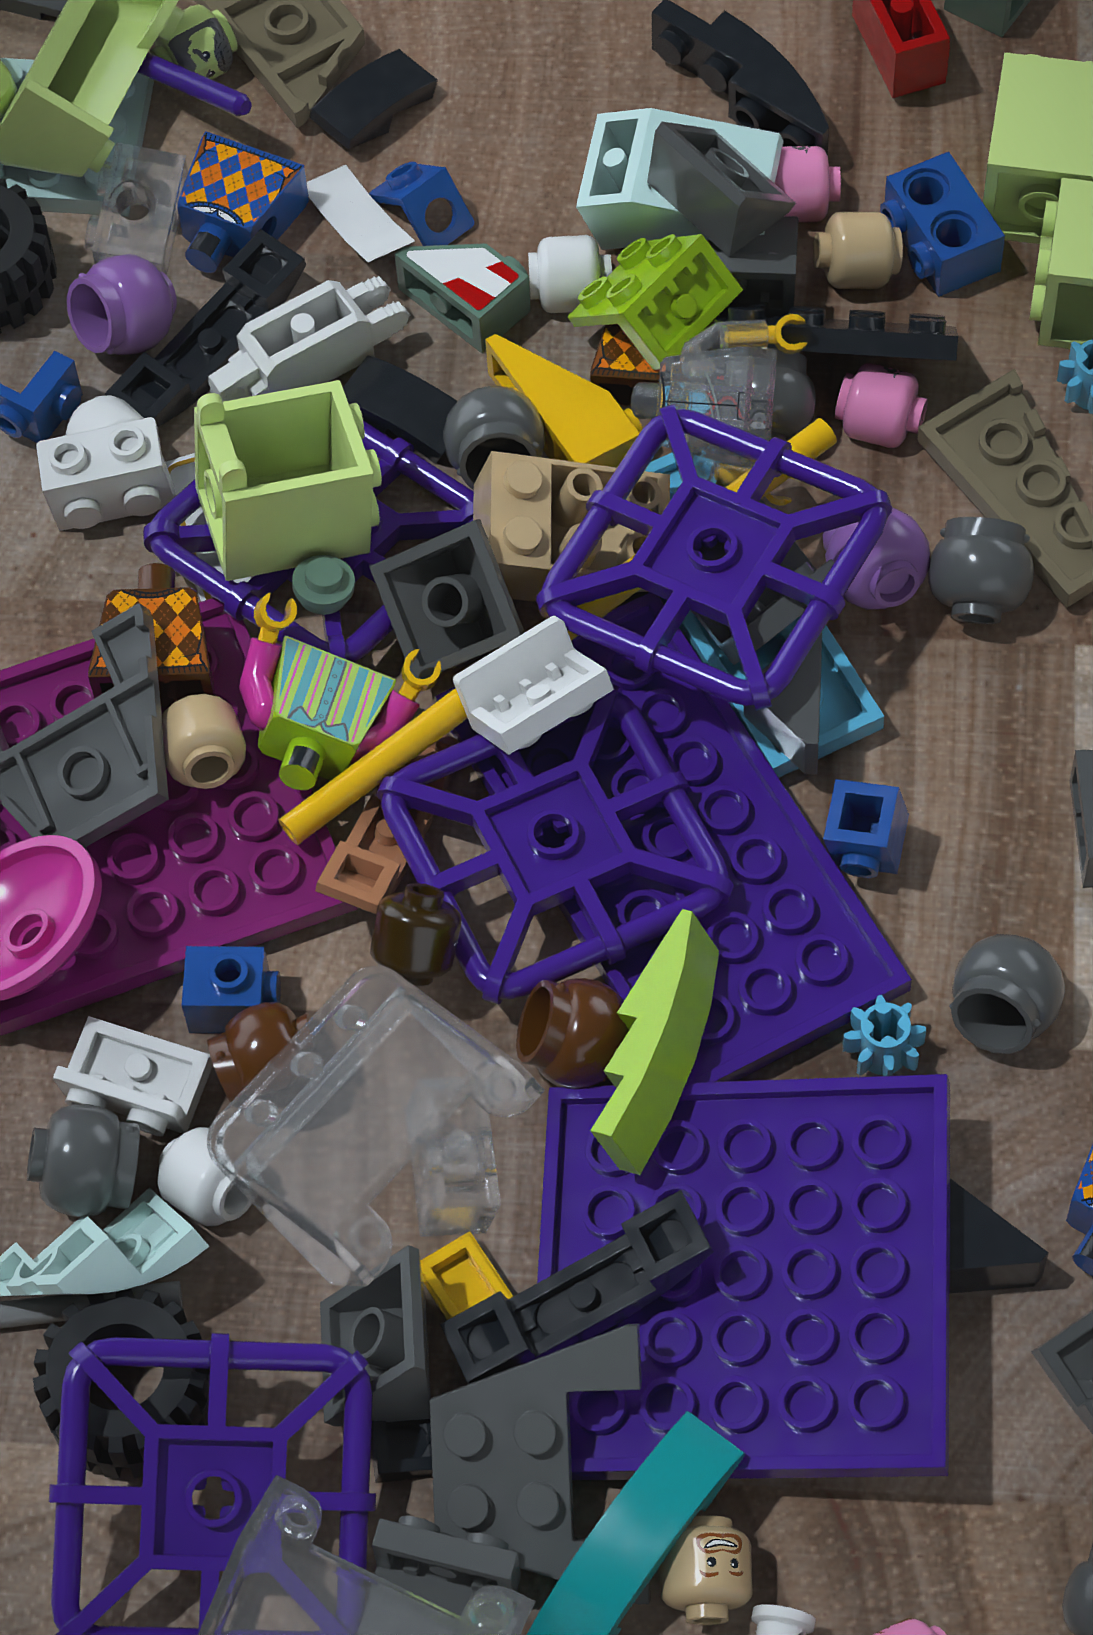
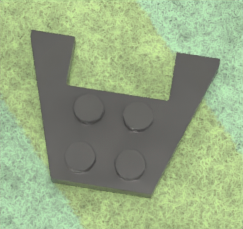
M140 603L91 631L114 683L112 689L9 748L0 726V803L32 838L45 835L64 836L77 841L85 848L169 800L154 621L150 610Z
M639 1323L624 1325L605 1334L579 1342L430 1399L434 1523L440 1527L441 1534L467 1540L469 1533H483L497 1537L509 1545L508 1550L518 1552L521 1569L557 1580L560 1579L586 1540V1538H576L574 1532L569 1392L641 1389ZM650 1581L634 1602L635 1604L650 1603Z

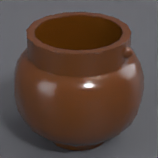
M576 978L561 983L549 980L540 981L531 991L520 1016L516 1039L518 1058L524 1064L536 1066L543 1077L554 1085L577 1089L601 1086L609 1080L604 1072L606 1066L629 1031L626 1024L617 1014L624 1000L610 986L597 980Z
M263 1002L248 1007L228 1022L225 1032L207 1040L210 1057L219 1081L231 1105L241 1118L258 1110L271 1115L284 1113L305 1103L315 1093L320 1083L318 1066L328 1062L323 1041L309 1014L306 1013L296 1017L287 1005L278 1002Z

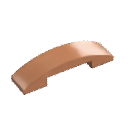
M445 735L406 765L459 743L457 738ZM454 773L426 784V786L447 791ZM380 784L373 791L346 842L340 840L317 881L315 890L374 914H377L380 901L395 892L409 868L385 821L381 800L377 796ZM411 808L409 812L424 839L435 815Z

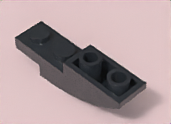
M663 0L651 12L652 50L657 52L669 64L679 65L703 79L713 90L728 94V117L734 120L737 125L780 133L783 139L782 147L818 146L823 148L828 156L829 126L819 103L807 83L792 64L770 42L725 10L712 24L707 23L670 0Z

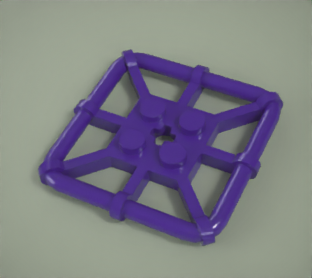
M674 404L659 408L660 415L654 417L641 430L603 490L594 491L587 501L586 509L588 513L548 572L542 590L536 596L539 612L545 618L556 616L563 620L567 631L633 659L634 666L648 674H653L658 670L725 701L743 706L754 705L756 711L771 707V700L778 697L790 684L827 622L837 619L844 609L846 602L843 596L881 537L887 518L892 513L893 508L887 492L878 490L863 479L793 451L791 443L780 438L773 437L768 441L703 413L687 409L676 410ZM684 434L691 435L755 462L737 492L698 477ZM667 439L682 483L660 515L626 499L663 442ZM781 474L842 498L792 514H786L759 502L774 477H779ZM856 522L859 523L822 583L780 566L796 540ZM619 524L647 536L632 561L575 578L609 526ZM717 542L725 543L724 550L726 555L718 560H704L703 554L698 551L702 546L713 548ZM638 587L667 599V602L645 636L576 607L577 605ZM765 588H769L804 603L807 607L772 664L763 674L745 620ZM690 610L729 626L746 680L737 678L667 647Z
M363 421L365 436L362 442L365 450L374 449L377 457L380 459L382 482L381 486L373 487L375 497L402 473L458 509L397 513L377 500L380 523L379 526L371 527L370 553L341 558L351 567L355 576V582L364 575L375 583L369 566L385 560L386 558L383 556L398 541L433 539L473 521L474 491L414 453V446L401 437L393 440ZM194 479L160 509L153 520L144 527V546L149 552L154 553L165 565L172 567L177 573L224 604V612L238 621L246 618L259 627L254 619V608L257 602L266 594L270 593L271 595L286 580L292 582L295 568L255 575L248 582L236 583L233 580L226 581L223 573L194 555L193 553L216 551L207 524L179 526L201 507ZM269 604L266 605V612L271 620L276 622L283 621L284 614ZM383 604L346 640H344L342 635L339 611L322 615L325 641L294 621L279 631L277 640L282 643L286 635L355 663L374 649L393 630V626Z
M612 684L614 690L595 701L589 710L580 715L569 717L547 731L550 732L591 714L574 759L534 777L531 775L518 750L508 755L485 737L478 734L406 765L392 776L384 777L380 784L377 796L381 800L385 821L417 883L434 886L444 892L443 900L453 905L461 915V928L455 956L466 977L477 990L482 992V999L499 1005L503 999L510 1000L529 995L540 981L558 982L603 961L613 965L626 959V951L666 934L682 909L692 911L696 918L700 919L715 910L719 905L727 904L734 888L733 882L729 879L722 855L688 797L690 792L689 784L681 772L673 771L638 707L628 696L622 694V686ZM615 719L650 781L608 799L592 768L608 727ZM494 755L501 761L513 783V786L478 801L426 786V784ZM656 806L660 808L665 807L698 867L635 848L621 822ZM413 808L473 826L487 852L441 872L409 810ZM552 826L558 834L568 831L571 836L564 840L565 845L562 847H544L539 844L543 841L542 830ZM628 874H633L693 893L618 927H614L594 889ZM499 875L515 906L490 966L454 897L461 891ZM575 898L595 937L516 972H512L533 916Z
M212 1333L211 1340L112 1337L95 1340L88 1345L80 1341L68 1353L72 1360L66 1367L61 1390L57 1484H50L49 1502L56 1503L51 1588L53 1621L59 1630L55 1635H357L365 1611L369 1511H376V1493H369L373 1403L370 1376L365 1369L369 1361L358 1350L351 1354L345 1348L328 1344L229 1341V1334ZM139 1366L210 1369L207 1426L157 1424L106 1367ZM228 1369L326 1372L331 1374L275 1428L226 1426ZM92 1380L145 1436L142 1487L85 1485L90 1385ZM344 1388L341 1492L285 1491L287 1441ZM213 1476L221 1478L222 1489L234 1492L233 1505L221 1507L220 1515L217 1519L205 1518L204 1506L193 1504L192 1501L193 1491L205 1489L207 1477ZM84 1504L142 1505L139 1556L80 1610ZM284 1509L340 1511L337 1610L335 1616L282 1560ZM151 1569L201 1571L198 1628L100 1626L94 1624ZM219 1571L269 1572L322 1630L217 1628Z

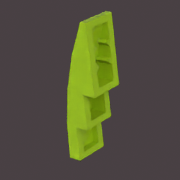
M682 909L617 1011L618 1016L626 1024L629 1031L604 1070L616 1087V1090L590 1130L619 1170L641 1175L673 1116L695 1063L712 1003L719 950L694 913L689 910Z

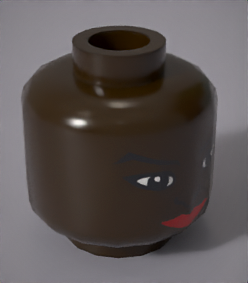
M411 883L406 885L405 892L392 893L380 901L371 940L370 955L382 967V974L386 978L410 986H427L433 982V978L440 977L451 970L461 928V915L453 905L443 900L444 892L439 888L426 884Z

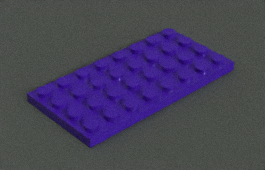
M649 592L612 610L603 619L645 636L664 604L657 595ZM678 628L667 647L701 661ZM581 636L573 639L571 642L574 649L604 667L612 684L622 686V694L628 696L638 707L673 771L681 772L690 786L688 797L722 855L729 879L734 885L727 904L719 905L715 910L698 919L719 950L709 1015L695 1063L686 1083L737 1081L849 1023L853 1007L862 1009L865 1012L876 1004L878 995H882L886 1002H890L909 992L912 983L911 977L728 701L658 670L653 674H648L637 669L634 666L633 659ZM455 687L436 695V702L455 689ZM591 714L541 735L540 739L529 747L518 749L533 777L574 759ZM468 718L451 730L454 738H457L459 743L479 734L471 728ZM614 719L608 727L592 768L608 799L650 781L619 724ZM495 755L472 765L490 795L513 786L503 764ZM656 806L621 822L635 848L698 867L665 807L660 808ZM552 826L542 830L543 841L539 844L544 847L559 848L565 845L564 840L570 837L571 834L568 831L558 834ZM628 874L594 889L614 927H618L693 893L633 874ZM575 898L558 905L580 942L595 937ZM666 934L626 951V959L609 965L606 961L595 965L605 983L615 990L623 1000L628 996Z

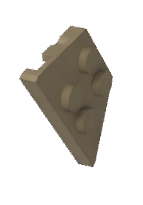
M194 0L197 5H202L211 12L219 10L224 15L237 40L238 48L235 52L296 128L307 122L312 108L328 94L365 44L364 28L340 0Z

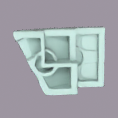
M148 1188L128 1209H125L103 1230L88 1216L80 1217L34 1259L15 1242L0 1256V1296L85 1295L117 1292L147 1284L172 1273L192 1261L206 1250L209 1245L185 1219L152 1189Z

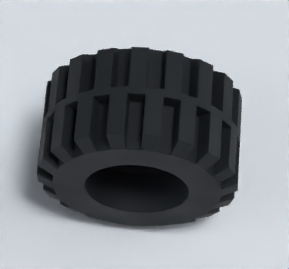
M0 178V334H2L1 327L11 325L15 329L25 324L23 316L26 314L36 316L42 310L41 298H50L54 290L52 279L57 278V266L45 216L42 215L40 205L34 197L28 198L24 188L17 184L7 188L6 180Z
M132 1288L117 1291L116 1298L106 1300L102 1293L88 1294L89 1306L79 1310L72 1303L62 1311L66 1323L61 1328L52 1323L49 1325L43 1335L49 1349H37L34 1366L39 1376L33 1378L34 1392L40 1403L39 1407L58 1446L62 1383L66 1367L72 1360L68 1353L80 1341L88 1345L95 1340L112 1337L202 1340L194 1321L187 1322L184 1310L179 1305L171 1301L164 1307L160 1294L145 1289L141 1299L134 1297ZM163 1367L164 1371L158 1387L140 1405L157 1424L207 1426L210 1369ZM89 1402L86 1470L91 1472L98 1464L105 1477L120 1479L122 1468H130L134 1479L142 1478L145 1436L121 1410L104 1409Z

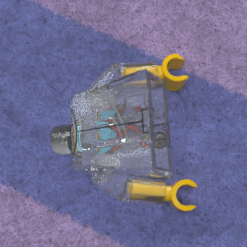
M788 314L782 317L776 325L767 326L765 320L722 321L714 323L686 341L680 355L663 358L660 363L659 383L639 382L636 384L631 397V408L634 416L638 419H653L660 415L659 408L674 404L676 410L687 409L700 412L770 441L777 350L767 349L768 344H775L778 350L786 354L800 352L807 343L789 344L785 342L781 335V328L787 324H805L806 320L798 314ZM684 434L698 477L725 488L755 464V462L691 435ZM667 439L661 445L671 448ZM771 492L765 496L770 503L777 506H784L792 501L789 497L775 496Z

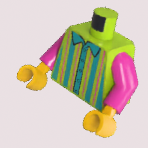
M268 593L257 602L254 608V619L261 629L258 638H251L239 689L251 723L260 728L258 748L263 754L282 761L279 777L285 785L296 790H308L316 784L318 776L332 780L412 721L420 706L415 700L420 691H427L437 683L441 671L440 660L437 662L430 677L426 679L416 678L411 673L410 666L414 663L420 649L411 651L406 656L403 664L402 679L404 683L398 692L393 690L396 679L285 635L280 645L276 643L279 631L294 621L297 615V605L295 600L291 598L286 604L283 621L276 622L271 620L266 612V605L270 599V593Z

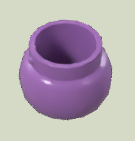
M132 254L112 256L100 260L86 274H79L78 279H75L69 286L67 294V312L71 326L78 340L86 349L94 353L107 352L108 354L130 355L146 352L154 348L168 334L177 305L175 289L167 275L159 271L150 261Z
M892 509L881 537L843 596L846 601L867 610L885 609L905 603L917 592L929 570L930 549L926 535L910 515L898 509ZM858 522L824 532L822 537L823 547L826 551V562L830 559L833 562L836 561L859 524Z

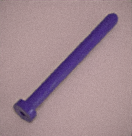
M147 53L138 70V73L233 115L243 116L251 110L252 103L246 94L152 53Z

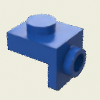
M54 351L21 394L0 384V429L14 438L24 436L36 443L47 440L62 420L70 419L73 412L80 405L83 394L75 361Z

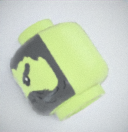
M194 5L184 9L185 12L170 39L166 41L158 36L155 40V48L149 51V53L212 80L230 70L233 62L232 53L237 51L238 45L230 24L219 10L211 12L202 5Z

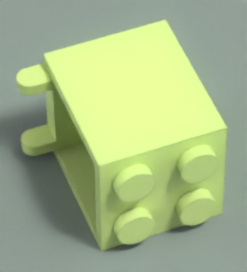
M1004 52L983 203L1004 233L1005 240L1040 244L1041 237H1043L1041 234L1046 200L1058 202L1061 179L1071 178L1093 181V61L1082 62L1042 57L1035 54L1023 55Z
M1062 178L1058 202L1046 200L1041 234L1043 237H1041L1029 320L1041 321L1038 345L1070 349L1071 343L1074 341L1082 345L1084 342L1093 339V181Z
M340 380L224 402L221 396L216 393H208L199 398L197 407H194L195 488L226 581L295 568L303 560L316 555H330L341 559L370 553L371 527L379 526L380 523L379 509L373 487L381 486V469L375 450H365L362 440L364 439L365 431L360 407L357 403H348Z

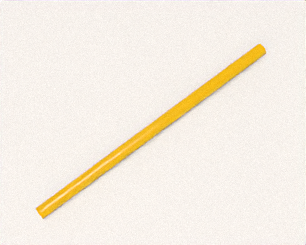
M818 418L787 442L791 443L793 451L816 459L836 444L837 438L831 427L823 419ZM752 468L725 488L737 492ZM785 474L774 477L762 498L790 477ZM633 555L631 558H629V559H628L627 561H625L624 563H627V562L632 561V559L634 558L635 555ZM634 588L577 605L576 607L603 618L641 588ZM568 631L571 641L578 636ZM456 688L278 819L287 836L296 845H299L378 786L384 777L394 774L465 721L467 715Z

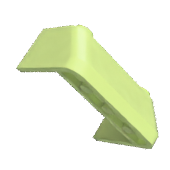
M67 0L0 122V163L5 166L75 177H83L88 168L98 173L115 144L109 140L114 130L109 124L149 49L158 36L166 41L170 39L185 12L176 6L178 0Z

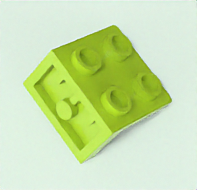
M671 234L662 239L655 240L640 238L622 250L617 257L619 265L607 277L596 279L578 295L580 304L567 318L574 327L618 324L653 370L666 369L743 289L702 234L680 237Z

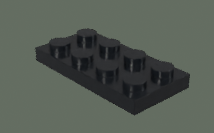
M730 303L728 313L721 312L714 321L713 346L777 348L775 344L763 343L726 345L724 342V330L761 328L763 326L776 325L784 316L766 315V305ZM791 306L789 314H798L806 322L800 325L787 324L781 328V335L785 342L789 344L805 342L807 345L801 351L957 361V329L954 326H946L945 316L912 313L909 314V324L885 322V312L850 310L849 320L825 319V308Z

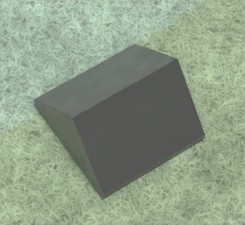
M663 121L655 130L647 183L728 257L732 256L787 215L796 204L716 130Z
M480 519L471 521L369 566L404 657L406 658L411 651L420 649L414 663L410 666V671L416 678L426 679L430 677L439 660L441 662L440 674L478 661L525 633Z
M408 1245L320 1302L321 1344L345 1348L351 1354L358 1350L369 1361L365 1369L370 1376L373 1393L372 1421L397 1422L430 1419L431 1388L426 1297L419 1249ZM322 1372L323 1381L326 1380L331 1374ZM344 1388L324 1406V1423L332 1426H344Z

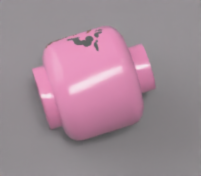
M818 146L782 147L775 184L796 202L791 211L784 217L797 216L798 222H819L823 220L828 213L829 202H840V166H829L827 153Z
M865 363L861 365L855 374L846 373L837 399L835 419L843 420L844 432L850 438L888 448H896L904 442L908 432L918 434V427L923 424L928 399L918 397V380L911 373Z

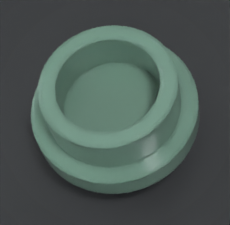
M316 555L303 560L295 568L292 577V588L297 599L308 611L322 615L332 614L343 608L352 597L355 588V576L351 567L343 560L330 555Z

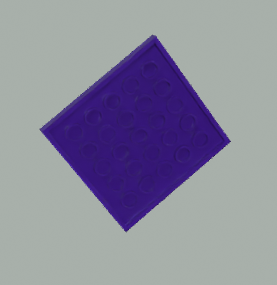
M947 1074L686 1083L673 1116L641 1175L619 1170L590 1131L615 1092L616 1087L614 1085L592 1086L583 1089L549 1087L537 1283L625 1235L626 1233L621 1223L680 1190L684 1193L714 1251L695 1270L666 1293L630 1317L599 1334H605L627 1324L639 1323L642 1388L638 1390L569 1392L572 1481L629 1480L658 1443L687 1411L746 1453L729 1479L949 1476L950 1082Z

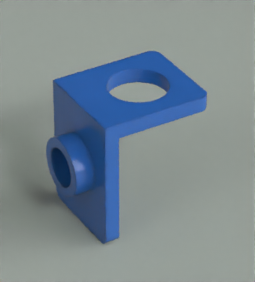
M415 161L408 162L390 172L385 182L369 192V195L378 203L401 206L423 246L448 245L474 226V219L446 167L417 164ZM437 198L445 199L452 208L451 223L441 232L432 231L425 220L427 206Z

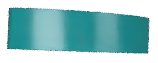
M687 1411L644 1460L600 1518L551 1591L527 1635H618L622 1630L618 1626L671 1552L677 1540L688 1528L700 1510L704 1512L707 1510L746 1453Z

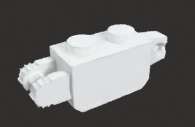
M373 276L372 279L368 278L366 282L362 281L345 290L340 282L327 280L246 323L237 335L239 351L228 359V364L208 376L210 392L219 394L224 402L329 382L359 366L367 355L374 357L373 346L390 338L392 334H397L398 331L403 330L411 315L399 301L396 303L393 301L385 307L378 308L388 300L387 298L391 291L380 276L377 278Z

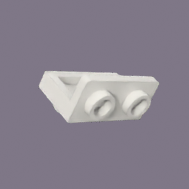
M152 417L42 440L36 445L42 492L59 531L72 528L86 529L100 522L132 515H150L162 509L176 496L171 476L161 452L158 427L155 419Z
M551 616L459 672L453 678V683L471 728L508 755L518 749L533 745L540 739L542 734L569 717L586 712L595 701L614 690L607 670L574 649L564 621L556 616Z
M88 1016L68 1068L57 1066L53 1080L63 1094L67 1096L65 1102L69 1106L73 1104H90L127 1115L126 1122L139 1124L141 1131L152 1135L163 1136L166 1128L184 1134L188 1131L213 1063L210 1054Z

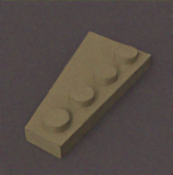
M1013 369L918 427L917 441L986 518L1014 522L1026 529V534L1029 535L1030 540L1024 546L1032 555L1034 572L1068 608L1093 592V516L1086 503L1080 501L1070 483L1071 474L1062 457H1056L1045 436L1046 427L1036 408H1030L1022 392L1023 384L1016 370Z

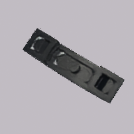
M260 229L222 269L226 283L155 358L143 352L106 391L105 396L112 395L124 400L143 418H154L157 427L178 416L211 389L208 383V376L228 364V359L239 351L237 335L244 325L285 303L306 267L305 258Z
M680 1190L621 1223L626 1233L625 1235L514 1297L507 1299L499 1291L440 1324L467 1383L476 1382L579 1342L589 1340L641 1310L695 1270L714 1251L684 1193Z

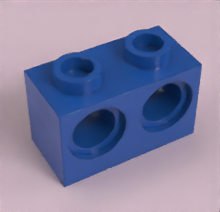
M949 151L886 176L885 201L880 205V213L885 214L889 218L892 227L900 228L903 243L908 249V258L913 271L920 279L926 278L938 297L1001 271L1005 235Z

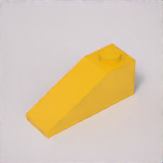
M497 334L485 339L489 376L497 386L512 388L528 397L535 405L543 419L546 436L543 450L549 459L618 467L643 429L638 417L631 409L622 410L609 391Z

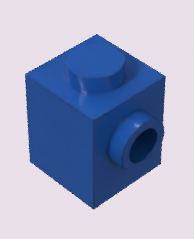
M835 779L823 840L836 866H840L843 872L861 878L877 877L878 872L898 874L909 819V813L899 787Z
M186 946L181 1006L189 1033H223L228 1022L248 1007L263 1002L280 1003V972L269 970L264 947Z

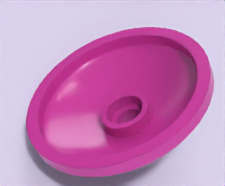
M58 835L38 836L20 841L0 851V1001L25 994L55 975L78 951L92 928L102 891L101 873L95 859L81 844L73 839Z

